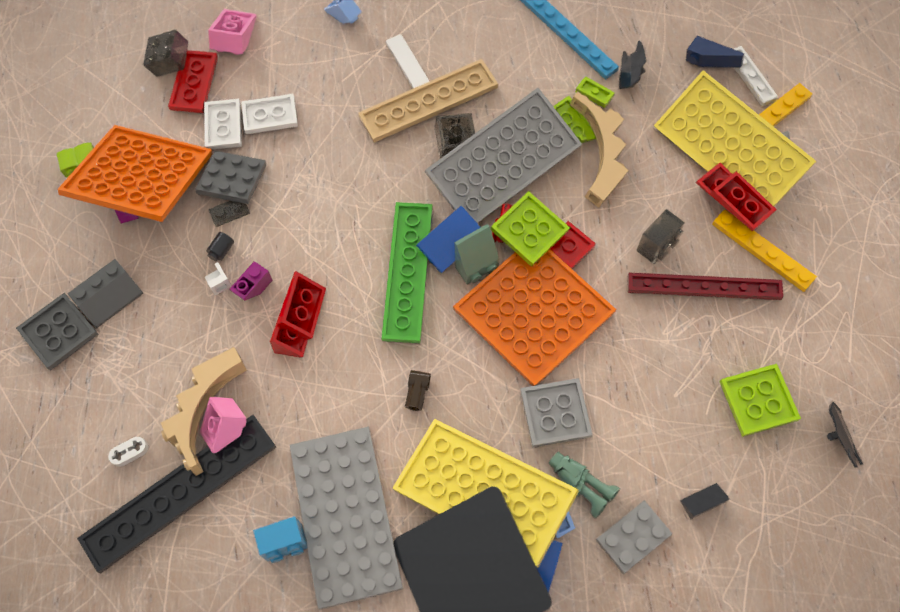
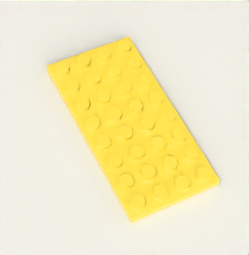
M704 70L654 125L657 130L707 172L718 163L725 166L732 174L737 171L773 206L816 163V160Z
M436 419L432 422L393 486L394 491L437 514L443 513L491 486L498 487L504 496L537 568L579 492L577 488Z

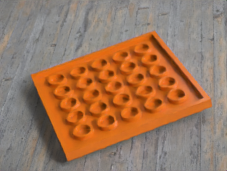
M114 125L57 190L61 196L163 222L210 159L212 149Z
M550 249L532 267L514 252L453 306V310L532 386L542 382L617 310Z

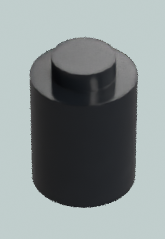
M218 232L206 249L207 256L214 261H222L234 244V240L227 234Z

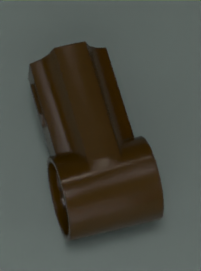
M410 371L405 408L412 411H422L425 393L428 391L431 373Z

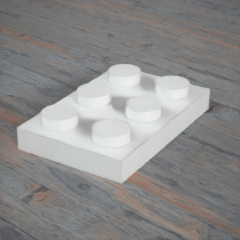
M293 94L241 102L244 131L246 134L298 127Z
M240 100L204 102L205 148L214 150L242 147Z

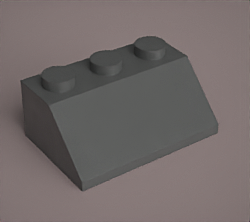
M114 259L67 294L92 324L98 328L141 296L143 292L117 260Z

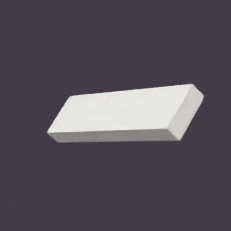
M401 34L386 40V45L413 89L430 82Z
M743 47L735 48L734 50L744 53L742 67L734 69L759 104L763 107L777 101V94Z

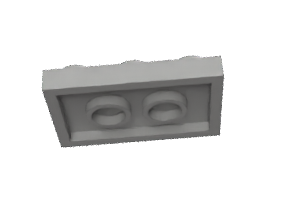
M644 500L599 536L596 541L620 571L625 574L671 536L672 532Z

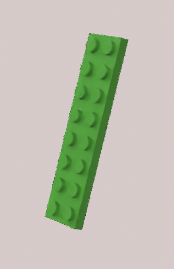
M396 202L382 341L421 343L428 258L416 245L431 231L432 204Z

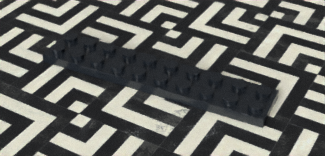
M251 415L246 419V425L242 429L240 437L217 453H212L207 446L196 454L203 470L202 473L195 475L191 470L187 471L184 464L180 465L77 539L96 571L101 574L274 450L276 445L256 417Z

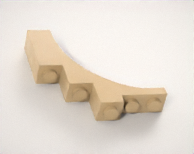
M577 92L570 106L581 113L590 124L597 139L600 155L599 169L595 182L588 190L585 198L599 208L629 171L622 163L616 161L627 145L621 138L614 135L620 128L624 118L611 108L607 113L604 112L601 107L592 103L585 95Z
M235 347L191 369L194 374L191 379L195 386L176 395L179 401L176 406L180 413L161 422L163 428L161 431L162 437L166 442L170 441L174 447L176 446L178 452L184 455L185 459L182 462L186 470H191L195 475L203 472L196 456V436L209 398L214 397L232 379L247 371Z

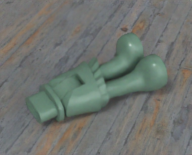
M559 451L548 463L554 468V472L557 473L564 483L578 489L577 497L581 494L592 504L591 514L595 519L620 491L618 486L606 485L589 473L590 470L586 469L587 466L571 458L569 459L568 455L564 456ZM585 482L591 485L593 488H595L603 496V498L597 495L591 489H589L585 485Z

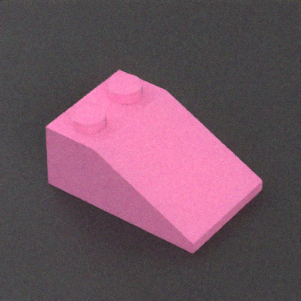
M224 9L208 30L209 48L218 52L226 51L236 55L243 54L249 44L256 14Z

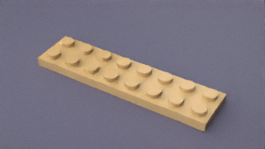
M480 59L363 110L358 115L372 141L375 143L497 89L498 83L484 61Z

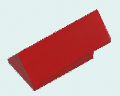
M718 163L696 181L698 186L751 231H755L777 210L737 171L732 174L721 163Z
M297 271L293 274L270 344L275 354L302 358L307 341L313 338L326 288Z

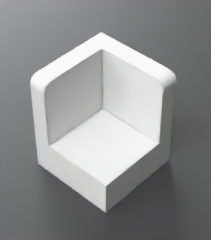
M218 262L215 263L218 270L205 276L215 296L232 287Z

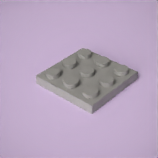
M579 378L520 389L532 448L593 436Z

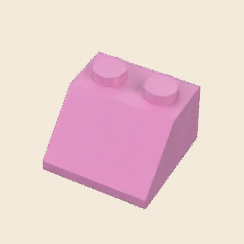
M209 398L200 434L212 453H217L241 436L242 429L246 425V417L233 398Z

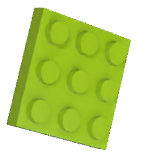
M528 191L490 229L532 267L569 231L570 227Z
M777 363L723 378L719 381L742 437L801 419Z

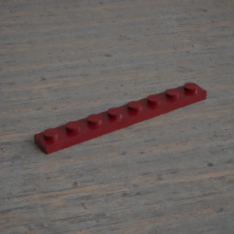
M628 273V293L782 300L784 297L782 280Z

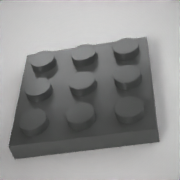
M214 151L195 188L196 194L249 204L266 167V160Z
M65 293L16 327L50 371L98 335L97 331Z

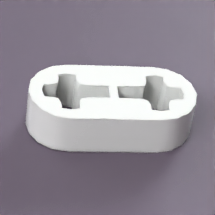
M134 437L114 447L109 452V461L117 467L125 466L145 455L148 451V443L141 437ZM137 443L141 444L139 451L135 449ZM118 453L123 454L120 461L116 459Z

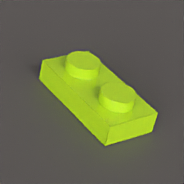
M586 76L576 87L575 91L585 95L590 101L603 108H606L615 92Z

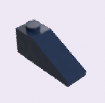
M698 35L687 48L686 61L700 67L741 68L744 59V53Z

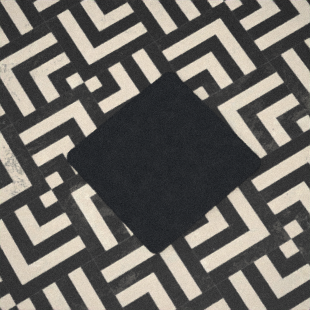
M491 486L398 536L393 542L395 553L420 612H545L552 605V599L498 487Z

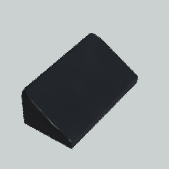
M715 483L680 500L691 520L726 503L730 499L722 488Z

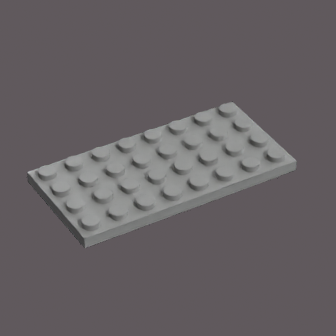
M537 88L427 168L425 173L454 211L462 205L478 224L502 206V204L506 203L579 148L582 143L542 91Z
M369 426L291 444L290 451L318 609L321 610L402 590V581Z

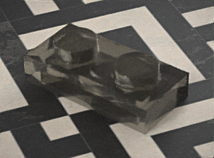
M228 201L208 209L216 227L250 214L246 204Z

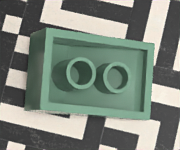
M488 224L454 242L455 268L467 285L471 282L479 281L483 275L492 273L499 266V256Z

